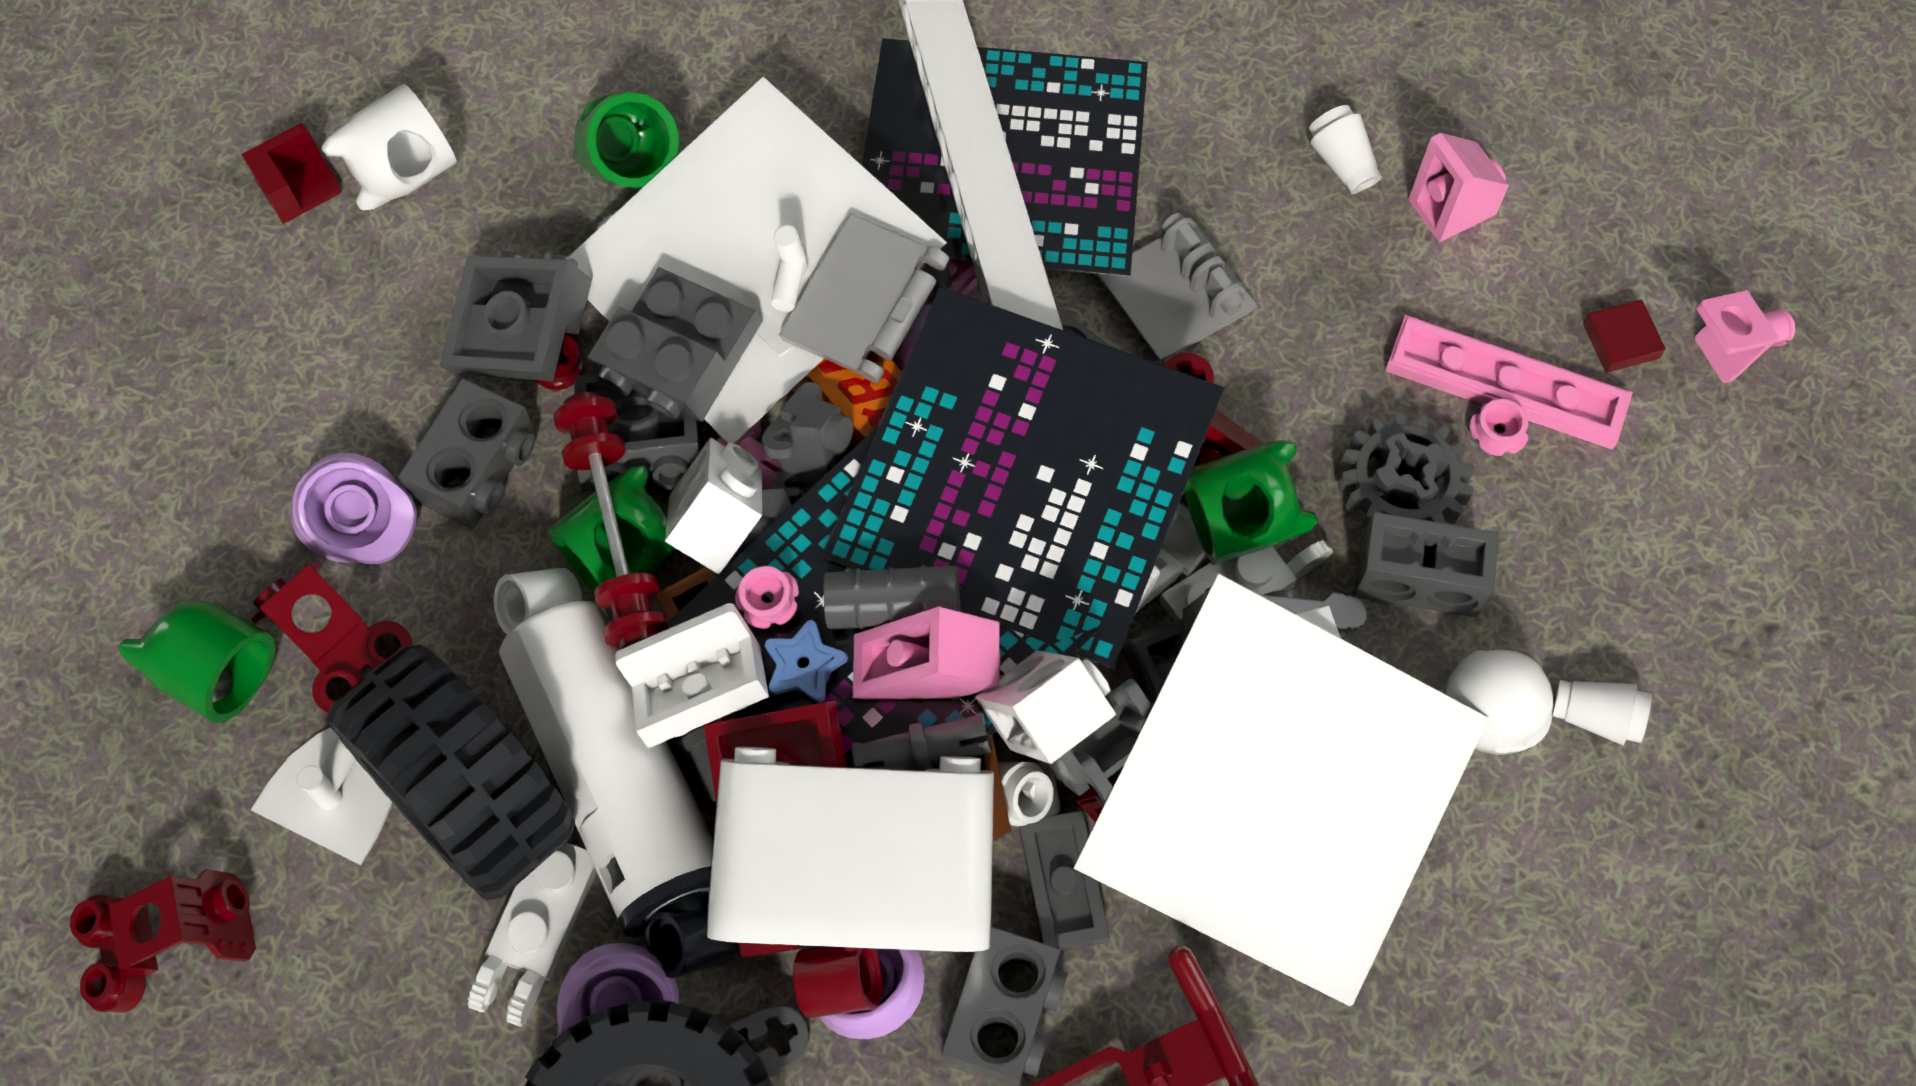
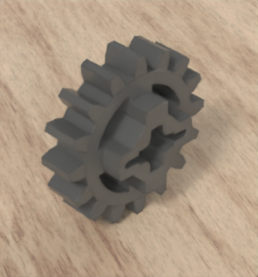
M1396 412L1390 427H1387L1380 418L1376 417L1372 419L1367 431L1368 434L1359 430L1356 431L1349 446L1351 449H1345L1339 467L1345 470V472L1341 475L1338 489L1345 492H1353L1345 506L1348 512L1363 509L1366 513L1362 528L1366 530L1373 512L1444 524L1447 522L1455 525L1464 510L1461 505H1466L1473 493L1474 488L1466 483L1469 482L1475 469L1472 464L1459 463L1467 448L1464 443L1449 446L1445 441L1450 431L1448 426L1445 425L1434 433L1427 429L1428 416L1421 415L1415 425H1407L1404 414ZM1374 456L1376 458L1375 467L1377 470L1374 476L1368 479L1367 463ZM1443 476L1444 494L1438 500L1436 494L1439 488L1436 485V481Z

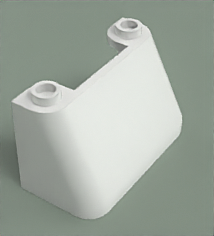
M735 747V758H723L720 762L708 903L707 937L719 941L738 943L954 952L988 950L990 948L994 772L992 770H980L981 758L940 756L939 769L911 771L789 765L786 762L776 761V749Z

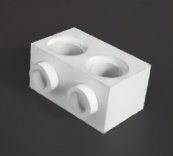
M710 437L669 495L665 542L717 574H720L762 516V470L758 468L757 460L749 452L736 444L728 443L725 447Z
M1038 650L999 678V687L982 691L974 696L1011 751L1052 764L1116 715L1104 697L1110 693L1109 685L1093 663L1087 659L1081 662L1076 657Z

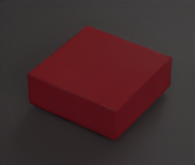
M1643 300L1589 313L1583 322L1605 373L1660 359L1666 350Z

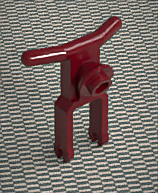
M1176 946L1168 955V963L1197 1020L1185 1024L1130 1052L1109 1046L1029 1086H1071L1115 1063L1120 1065L1129 1086H1215L1224 1079L1227 1080L1229 1086H1259L1194 953L1186 946Z

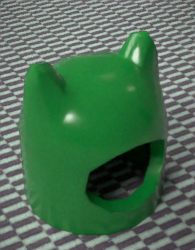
M632 92L611 93L594 100L581 114L575 125L573 157L591 176L606 184L640 188L649 183L677 157L679 134L673 116L661 102L647 94Z
M1278 440L1193 467L1184 489V494L1197 536L1213 566L1306 534L1319 522L1315 512L1300 508L1296 487L1288 470V463L1297 453L1295 442Z
M644 465L629 467L608 482L629 574H653L679 551L665 542L667 517L660 506L646 492L645 486L649 472ZM596 491L548 528L550 537L559 551L593 592L603 582L617 577Z
M195 599L177 601L173 607L166 609L141 639H124L118 645L124 660L141 672L155 688L213 723L226 722L246 708L267 679L273 666L276 652L274 638L268 632L217 603ZM224 668L231 669L232 688L225 698L212 702L214 688Z

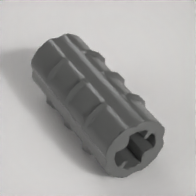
M922 565L918 568L894 569L890 566L888 569L860 570L857 568L855 571L825 572L823 586L824 611L827 628L829 629L860 628L864 630L866 627H878L938 606L961 612L959 574L956 566L926 567Z

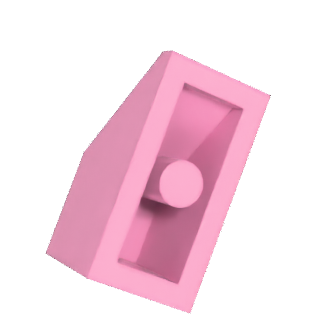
M1439 133L1431 137L1408 200L1440 243L1496 215L1509 184L1506 182L1501 166L1495 160L1489 159L1477 142Z
M938 606L854 634L853 698L861 700L957 699L999 687V622Z

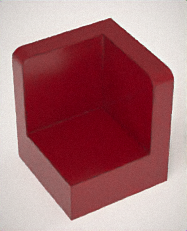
M303 123L241 154L258 186L283 224L342 192L339 182L322 158L310 132Z

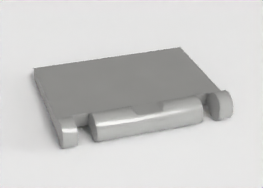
M850 214L799 299L795 309L783 326L779 336L782 340L853 371L873 383H879L884 370L877 364L866 360L870 351H873L885 359L892 360L936 284L934 277L925 271L919 270L918 267L922 261H925L937 270H944L950 258L938 248L928 247Z

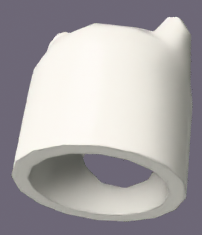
M405 84L400 85L355 113L341 128L329 136L322 145V151L326 156L343 157L351 174L361 186L356 201L360 210L375 209L393 199L408 195L457 164L456 157L438 125L418 97Z

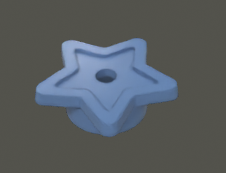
M808 620L792 639H768L765 642V649L776 664V669L769 684V692L772 695H779L794 690L806 694L817 703H822L825 700L826 683L831 673L848 661V656L845 652L823 644L818 624L813 620ZM802 657L809 659V665L805 668H800L797 665L798 660Z

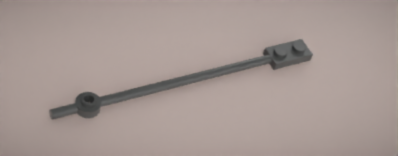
M927 263L924 264L925 271L936 280V284L930 293L933 303L939 287L953 291L949 267L947 263L944 270H937ZM1024 755L1026 762L1035 763L1043 770L1053 786V801L1047 814L1038 822L1029 823L1018 828L1041 943L1061 949L1060 952L1106 944L1109 942L1110 936L1098 880L1074 869L1089 838L1083 810L1062 814L1054 771L1049 763Z

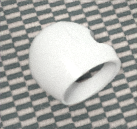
M1477 650L1462 659L1449 676L1445 695L1489 718L1475 749L1496 755L1520 752L1535 746L1549 731L1553 712L1551 684L1541 666L1529 656L1510 650Z

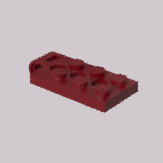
M836 701L822 702L703 725L716 805L720 762L723 758L734 759L735 747L776 749V761L780 760L789 763V765L847 768ZM739 943L741 958L801 949L797 952L793 964V986L799 1008L807 1018L876 1009L881 1002L883 979L878 948Z

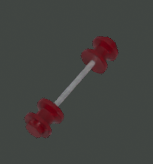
M581 392L565 399L563 405L555 411L553 419L556 429L561 433L569 434L572 440L562 449L564 465L573 470H592L617 576L600 584L594 590L596 604L601 608L611 609L613 621L603 629L605 643L610 646L620 647L621 650L669 629L665 614L651 611L649 600L656 596L660 589L657 578L648 573L629 574L604 470V467L621 459L626 452L623 438L617 434L609 433L607 428L617 417L615 404L612 400L600 397L595 392Z

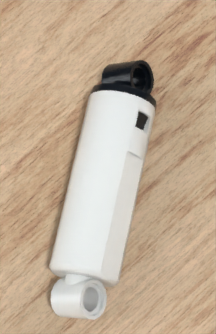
M566 568L504 575L499 579L494 592V610L497 621L502 630L508 634L499 650L501 660L565 803L573 814L572 817L575 819V825L625 936H645L647 950L659 960L668 978H675L732 960L738 952V942H725L707 937L714 839L668 742L664 741L648 748L636 732L632 687L616 665L615 654L620 650V647L607 645L604 640L603 629L610 623L605 609L591 601H582L579 583L573 573Z

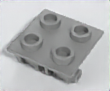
M1181 213L1173 214L1162 224V228L1165 231L1163 237L1132 253L1131 276L1097 273L1101 282L1159 362L1255 311L1258 307L1193 219L1189 217L1184 218Z

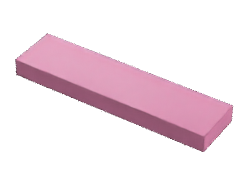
M1408 315L1404 317L1385 369L1386 372L1482 405L1496 399L1514 401L1525 410L1528 421L1612 450L1618 442L1633 394L1631 391Z

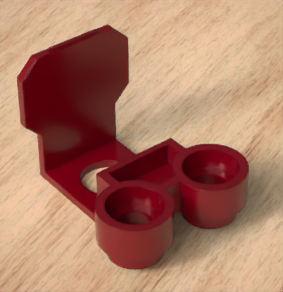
M317 560L314 564L309 563L288 583L280 577L267 587L252 602L259 612L251 618V622L257 626L266 617H269L309 658V661L320 671L313 682V699L322 711L329 714L331 705L335 702L326 694V685L331 679L335 677L345 678L349 681L352 688L362 680L358 672L364 666L368 665L372 669H376L388 659L376 653L374 643L377 637L383 634L393 635L399 642V649L404 646H411L413 643L409 632L399 623L381 621L368 627L363 622V619L317 573L323 567V564ZM317 595L328 602L331 608V619L324 629L310 633L300 630L294 624L292 608L296 601L303 596Z
M205 869L200 872L196 879L169 876L126 898L93 895L80 902L71 914L70 930L83 946L100 949L101 959L95 964L90 965L81 977L80 992L82 998L96 1011L114 1013L131 1011L139 1004L144 995L146 976L158 971L156 955L180 943L206 945L217 959L241 962L250 960L256 950L249 915L250 899L244 885L234 873ZM148 903L155 904L161 914L160 928L154 938L152 936L148 908L143 907Z

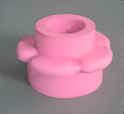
M1508 399L1490 401L1480 408V413L1474 414L1470 420L1469 429L1471 436L1474 439H1478L1480 449L1490 455L1501 456L1505 452L1517 453L1524 448L1528 441V435L1526 434L1529 425L1527 414L1514 401ZM1494 426H1502L1505 432L1497 433L1494 430Z
M772 566L758 567L748 572L739 584L735 594L736 605L738 609L744 611L746 622L754 627L766 629L773 623L782 625L789 621L797 610L798 606L795 597L799 594V588L796 580L788 572H781ZM765 593H772L774 599L770 603H764L762 601L763 595Z

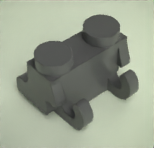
M811 382L802 384L780 409V415L762 435L764 452L773 459H779L782 469L774 478L772 489L784 488L791 505L797 502L802 497L800 488L789 487L793 484L804 486L805 489L803 491L805 494L848 454L847 447L853 434L851 418L841 415L840 406L823 401L821 387L818 384Z
M1128 679L1108 694L1111 700L1108 703L1116 715L1052 764H1049L1051 769L1059 775L1065 786L1079 796L1090 789L1087 783L1091 784L1098 793L1095 799L1102 808L1113 789L1107 778L1124 766L1152 709V705L1133 679Z

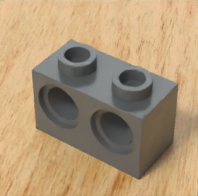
M462 378L398 476L403 487L412 496L413 501L474 530L483 514L489 516L498 507L504 493L503 483L514 465H523L533 450L535 430L526 408ZM491 427H500V430L494 436L484 439L478 438L484 430ZM469 476L463 485L457 488H446L447 484L455 477Z
M1373 512L1360 541L1354 597L1477 618L1494 592L1499 533Z
M991 927L990 948L988 950L975 951L943 1048L942 1065L1005 1086H1020L1024 1073L1037 1077L1048 1041L1047 1036L1036 1033L1044 1008L1057 1011L1068 972L1056 969L1061 949ZM1020 963L1028 966L1033 971L1036 983L1025 992H1012L1002 985L998 975L1007 965ZM994 1026L1006 1028L1015 1037L1017 1046L1006 1057H990L981 1050L978 1044V1038L983 1031Z

